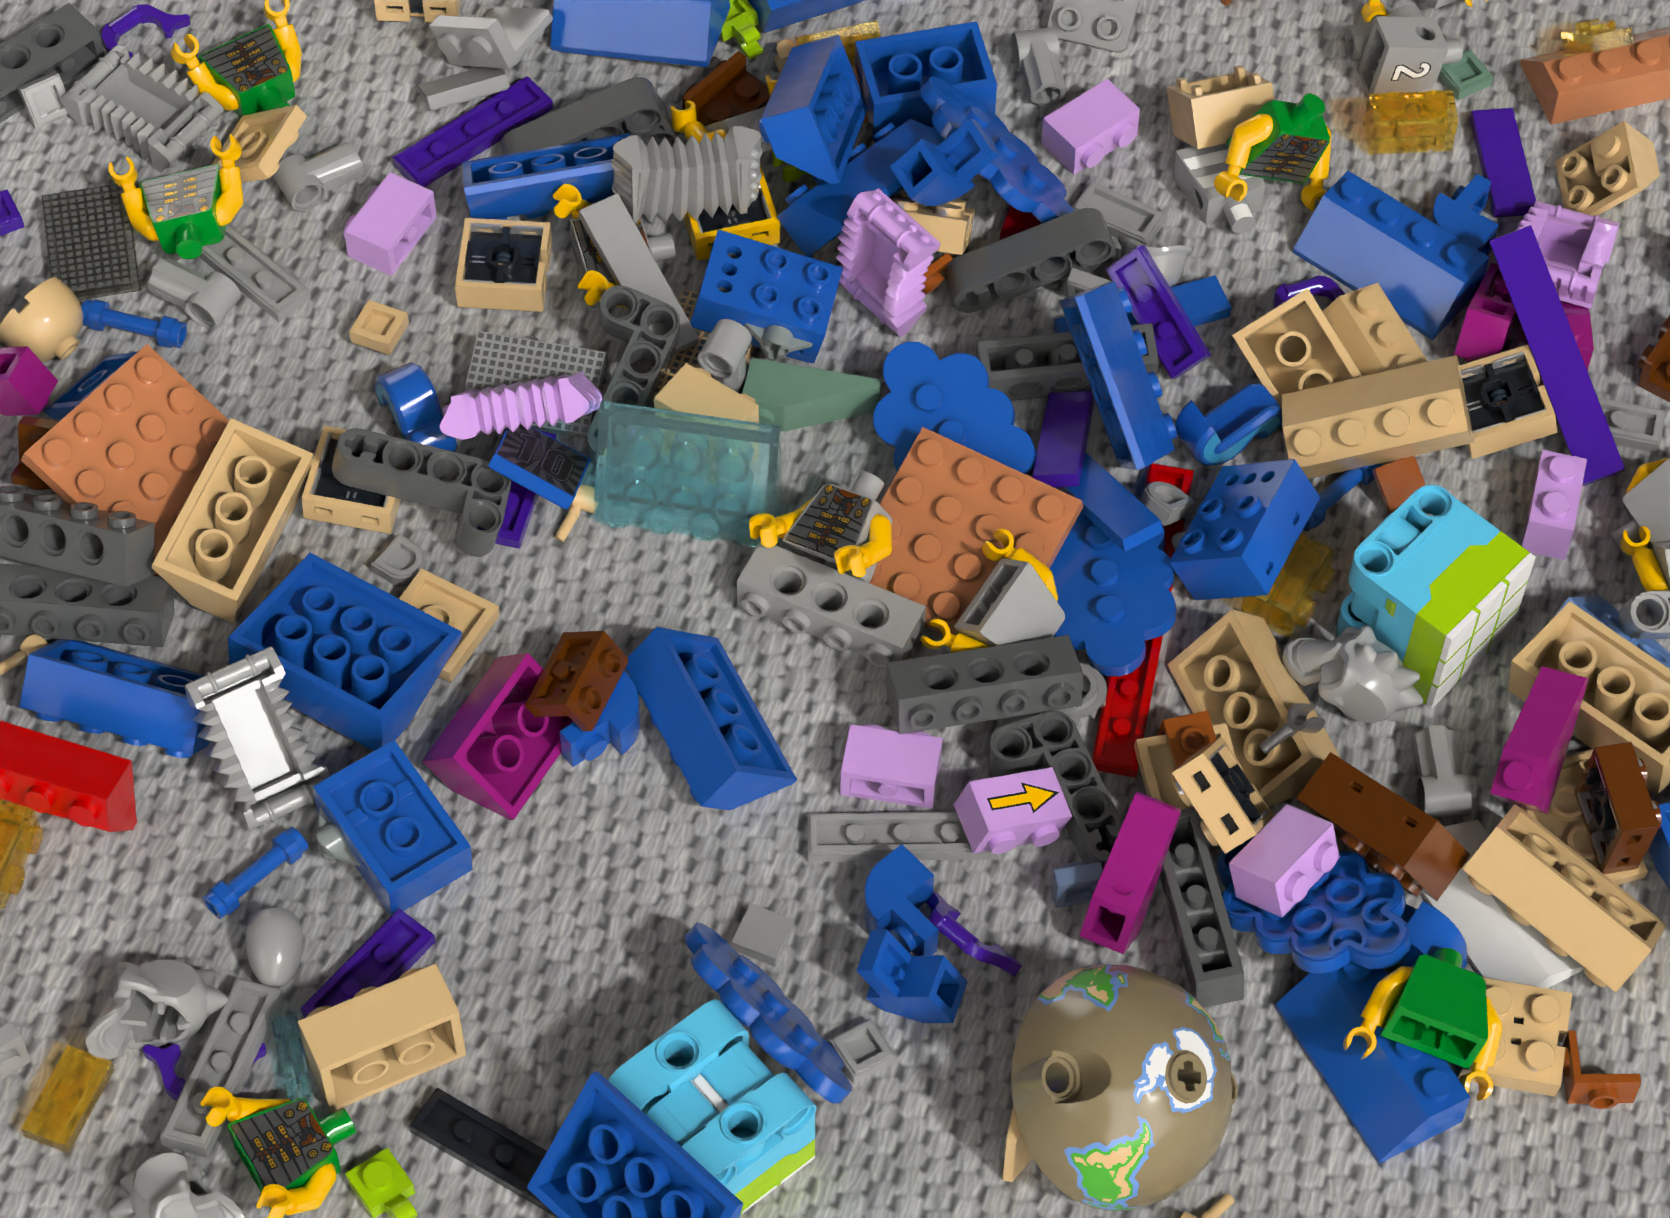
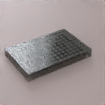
M117 184L41 195L51 278L57 277L65 283L78 300L142 291L134 229L120 195L124 193L123 188Z

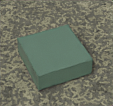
M1471 50L1463 52L1461 62L1443 64L1438 76L1457 101L1491 86L1494 78Z

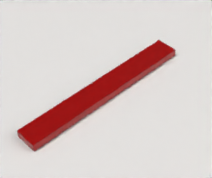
M1152 463L1149 466L1146 486L1151 482H1165L1177 487L1190 496L1194 470ZM1185 518L1166 526L1163 525L1166 538L1163 552L1170 558L1175 552L1172 536L1183 531ZM1163 635L1145 640V659L1140 667L1132 673L1120 677L1108 676L1106 706L1102 707L1092 756L1097 771L1137 777L1139 764L1134 745L1137 739H1142L1145 735Z

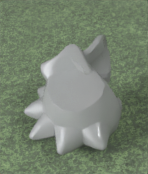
M1364 625L1362 628L1347 627L1333 641L1309 637L1295 638L1290 640L1285 646L1282 659L1290 676L1302 686L1319 683L1318 693L1321 698L1337 706L1347 717L1356 721L1375 723L1383 720L1403 722L1406 709L1423 703V698L1412 686L1420 679L1419 673L1404 667L1397 652L1376 640L1373 629L1368 625Z
M178 957L175 960H146L142 965H136L127 961L120 962L116 967L117 980L112 994L107 997L99 1019L91 1026L85 1043L89 1053L93 1056L109 1060L122 1057L126 1047L137 1050L143 1049L145 1045L181 1042L197 1033L209 1015L227 1004L228 997L219 989L213 987L215 971L207 969L195 970L187 964L183 957Z
M154 1152L137 1171L121 1178L120 1185L128 1195L109 1210V1216L112 1218H246L243 1211L226 1194L218 1190L206 1193L202 1176L205 1175L203 1167L196 1163L195 1159L179 1152Z

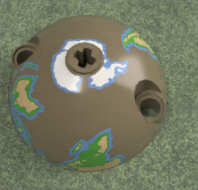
M1088 965L1071 970L1055 979L1038 995L1026 1013L1017 1035L1012 1057L1011 1089L1013 1106L1019 1130L1035 1162L1058 1189L1075 1201L1094 1209L1112 1212L1134 1210L1167 1199L1192 1181L1210 1163L1219 1149L1230 1122L1232 1105L1235 1103L1238 1094L1237 1082L1231 1072L1228 1048L1220 1030L1208 1012L1189 992L1178 984L1143 968L1128 965ZM1080 1072H1081V1078H1082V1080H1081V1088H1080Z

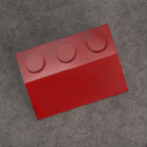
M0 721V800L4 799L29 807L40 813H49L74 821L82 826H91L107 832L134 829L137 817L132 760Z

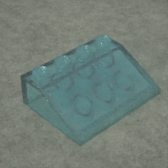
M601 401L599 407L594 492L596 521L604 522L614 528L631 526L649 529L657 534L664 535L672 532L693 535L695 538L703 541L721 539L738 542L746 547H757L761 539L760 537L757 539L750 537V518L761 513L777 517L780 514L782 505L781 426Z

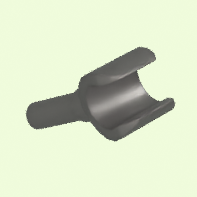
M1306 703L1292 705L1287 715L1288 722L1259 744L1262 751L1267 754L1288 737H1292L1299 731L1307 733L1319 732L1324 727V718L1312 717L1306 720L1307 715L1316 708V705Z

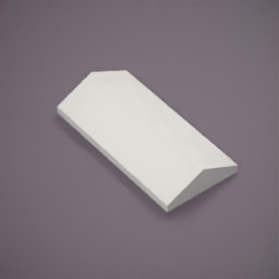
M1478 819L1444 826L1471 854L1466 863L1489 836ZM1462 868L1438 901L1424 892L1420 893L1428 904L1447 916L1459 929L1466 942L1468 961L1475 971L1484 978L1549 988L1581 972L1584 968L1570 955L1564 957L1552 950L1545 942L1544 938L1546 936L1531 924L1525 926L1516 921L1507 912V905L1495 895H1486L1477 890L1470 883L1469 875Z

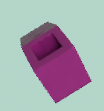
M1138 791L1135 793L1092 895L1079 936L1124 955L1141 931L1182 811L1181 809Z

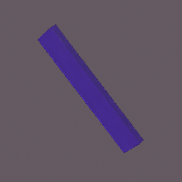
M1530 225L1490 240L1491 249L1554 409L1570 455L1587 459L1582 486L1624 472V464L1532 226Z

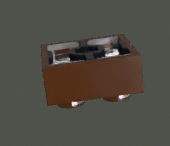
M1632 742L1595 747L1586 765L1588 773H1582L1574 793L1599 870L1603 874L1638 869L1662 823L1659 805L1655 800L1651 801L1646 786L1647 770L1645 763L1641 758L1636 757Z

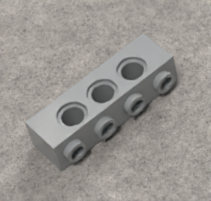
M760 541L737 579V605L742 606L749 614L756 617L767 616L783 623L789 630L797 634L808 633L825 640L830 647L836 650H850L866 657L869 662L881 668H887L888 662L909 659L925 631L926 606L848 574H838V570L776 545L768 548L763 546ZM791 591V592H795V593H792V594H783L782 592ZM824 608H834V609H836V610L826 611V610H823V609H824ZM869 624H871V625H876L877 627L868 628V627H864V625H869Z

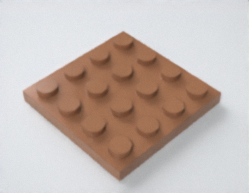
M146 344L23 454L21 461L67 503H93L98 505V510L106 512L128 511L134 513L137 519L154 522L155 560L229 420L155 350ZM154 571L153 576H160L156 571Z
M922 427L880 502V506L892 517V552L877 563L870 584L926 606V627L942 634L940 629L928 624L931 620L940 619L948 624L950 633L957 636L959 632L954 628L955 624L999 563V561H992L985 557L982 552L984 542L989 541L996 548L1004 549L1003 544L995 539L993 534L998 529H1006L1013 535L1014 548L1017 550L1019 548L1025 549L1050 569L1083 508L1082 500Z

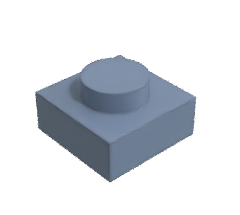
M1073 862L1061 869H1054L1051 893L1055 908L1090 903L1103 872L1101 862L1091 864Z

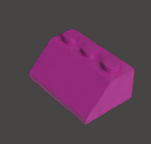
M529 653L497 657L422 760L451 791L509 820L516 818L562 752L560 731L574 723L569 716L534 717L524 706L544 670Z

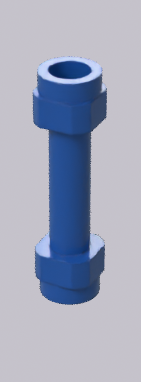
M96 299L94 301L85 300L81 307L84 315L83 325L89 326V329L103 332L105 326L157 338L158 345L169 348H181L187 336V324L178 321L176 318L163 316L161 321L111 310L109 302Z
M1379 463L1348 470L1340 475L1318 494L1320 499L1303 530L1308 532L1312 528L1319 526L1325 521L1326 511L1360 482L1364 485L1369 484L1374 479L1372 470L1383 466V464Z
M291 826L286 831H281L271 839L273 847L230 882L225 884L220 880L213 885L209 892L202 897L206 907L218 919H222L225 915H230L240 907L239 898L285 861L292 865L300 859L302 853L309 849V846L298 830Z

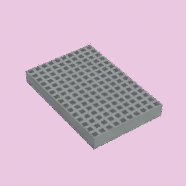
M478 331L464 391L476 388L480 392L488 386L493 389L502 384L509 386L519 381L525 383L536 378L538 380L549 376L555 378L564 374L571 375L584 371L585 376L601 390L608 356L604 351ZM596 410L588 415L581 416L574 422L563 423L559 419L556 425L551 426L546 421L541 428L533 422L532 427L539 431L587 439L588 429L593 421Z

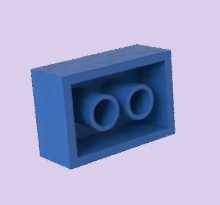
M977 21L855 41V67L858 70L864 99L868 107L867 118L873 136L891 122L898 128L909 119L929 127H934L931 117L933 112L924 103L920 93L922 86L932 76L946 81L967 100L979 102L995 114L997 82Z

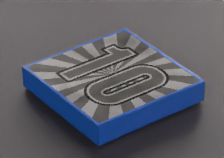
M520 424L515 432L506 427L488 466L557 506L568 510L576 496L591 459L532 426L527 430Z

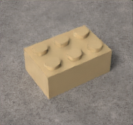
M437 964L426 968L410 969L393 982L381 987L362 989L352 999L333 1007H319L310 1012L306 1018L298 1021L309 1068L330 1113L466 1055L459 1010Z

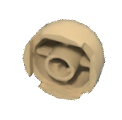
M52 277L25 295L24 298L28 302L19 312L12 308L0 323V342L5 348L28 346L41 362H48L56 356L61 360L70 356L80 344L76 337L83 327L84 315L78 298L65 283L57 277Z

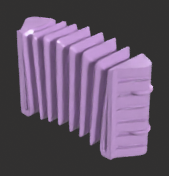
M878 188L875 191L859 193L847 212L848 218L844 220L843 233L838 237L842 243L837 247L840 253L837 254L836 258L841 262L838 266L843 268L839 283L853 295V299L859 300L880 319L881 324H886L899 337H902L912 328L921 315L926 312L927 305L922 300L926 295L921 290L925 288L923 282L927 278L923 274L928 271L927 267L934 259L932 254L939 250L940 242Z
M1535 201L1534 207H1530L1528 214H1525L1523 220L1519 222L1517 230L1532 226L1559 299L1591 309L1602 269L1605 263L1609 262L1620 223L1599 218V215L1592 216L1562 208L1561 205L1554 206Z
M584 371L571 375L564 374L555 378L552 376L541 380L536 378L525 383L519 381L509 386L502 384L493 389L488 386L480 392L476 388L468 389L451 396V403L443 408L444 417L440 423V429L445 435L463 440L473 438L480 432L489 435L492 431H496L498 434H501L505 427L515 432L520 424L529 430L533 422L539 428L543 427L546 421L551 426L556 425L559 419L563 423H570L583 415H588L592 411L598 410L602 405L604 394L585 376Z

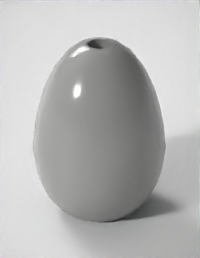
M261 909L250 919L246 930L245 945L250 967L261 984L274 988H282L291 981L298 969L302 956L304 939L301 924L294 913L288 909Z

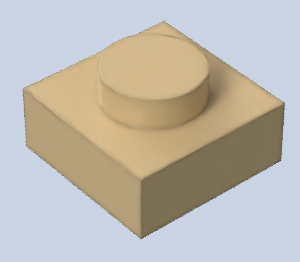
M368 300L349 331L350 340L352 343L391 355L409 324L408 313Z

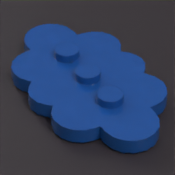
M933 76L927 80L920 89V93L924 103L933 112L931 116L932 124L938 133L946 140L971 118L980 124L1000 154L978 174L990 181L994 190L1001 198L1017 210L1027 213L1031 212L1042 224L1075 211L1064 199L1067 196V190L1063 183L1048 168L1038 162L1036 155L1029 146L1011 134L997 115L983 104L967 100L946 81Z
M920 342L902 343L888 353L883 364V376L891 392L878 402L873 414V425L876 433L885 444L895 448L893 463L897 472L922 427L1023 474L1029 475L1036 460V449L1033 441L1023 429L1014 426L1015 409L1011 400L1003 392L990 388L988 372L977 357L967 353H955L939 360L929 346Z
M1080 512L1050 567L1058 594L1057 602L1065 612V620L1053 637L1069 635L1074 650L1086 649L1091 667L1103 675L1120 677L1132 673L1140 667L1146 655L1145 640L1164 635L1172 628L1176 621V603L1172 593L1169 591L1174 582V570L1169 564L1171 558L1163 552L1166 539L1162 525L1163 533L1124 552L1090 519Z
M1253 838L1248 839L1226 854L1222 850L1218 855L1217 869L1221 883L1226 887L1222 892V898L1231 928L1241 932H1254L1257 944L1263 951L1271 954L1291 953L1294 963L1300 969L1317 974L1337 971L1350 961L1367 969H1384L1401 962L1410 952L1411 938L1407 923L1401 918L1406 905L1401 883L1384 873H1370L1366 859L1357 853L1339 852L1340 858L1329 872H1326L1308 890L1304 899L1296 903L1282 918L1236 897L1229 862Z
M696 922L684 938L687 947L693 953L691 964L697 974L719 994L722 1004L737 1020L749 1028L756 1042L772 1058L783 1066L795 1070L811 1089L833 1104L841 1103L852 1092L853 1087L841 1071L844 1067V1062L836 1050L815 1031L809 1018L785 997L781 988L765 971L745 956L739 955L717 932L702 923Z

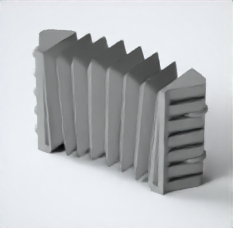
M116 45L104 57H100L98 63L79 81H75L73 86L60 98L61 103L75 120L76 124L83 128L94 124L95 132H98L105 126L106 135L108 136L114 132L116 141L125 136L127 147L134 144L136 154L141 152L142 159L151 156L153 169L160 173L167 167H175L176 159L178 157H185L187 148L189 146L195 147L197 145V138L199 136L205 137L211 126H217V118L224 113L221 104L209 93L203 92L199 94L197 84L190 88L188 78L179 81L177 70L167 74L165 63L155 67L153 57L142 63L139 52L130 58L128 47Z
M733 126L724 139L715 132L712 141H710L706 133H704L700 144L691 135L686 145H684L677 136L673 147H671L666 137L658 146L652 136L646 146L638 135L628 136L613 146L611 165L614 171V183L612 184V191L614 195L619 194L634 223L639 221L642 213L651 222L657 212L665 223L671 213L681 222L687 211L697 221L703 209L713 218L718 206L728 215L732 204L740 214L747 213L752 201H755L758 197L759 182L762 177L760 172V157L763 151L761 148V135L754 129Z
M272 646L253 655L247 654L244 659L213 673L207 672L206 676L184 685L189 705L201 710L193 721L206 725L198 737L211 741L203 751V754L216 758L210 769L223 774L217 784L231 788L227 798L239 802L235 809L248 831L270 821L273 823L277 818L307 804H314L313 786L330 777L327 767L318 763H312L317 753L306 750L309 742L297 739L303 730L291 727L297 716L286 712L293 702L283 699L290 691L279 687L286 673Z

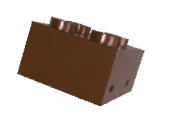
M1332 752L1328 754L1297 796V799L1313 815L1333 823L1335 834L1342 838L1340 841L1352 851L1365 858L1370 868L1378 873L1385 871L1398 880L1406 892L1416 898L1421 892H1424L1438 901L1471 856L1438 820Z

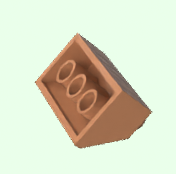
M1670 27L1521 59L1520 65L1550 125L1669 99Z

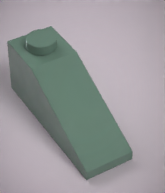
M751 358L742 393L754 398L755 403L759 405V431L777 430L785 432L873 413L878 402L881 400V379Z

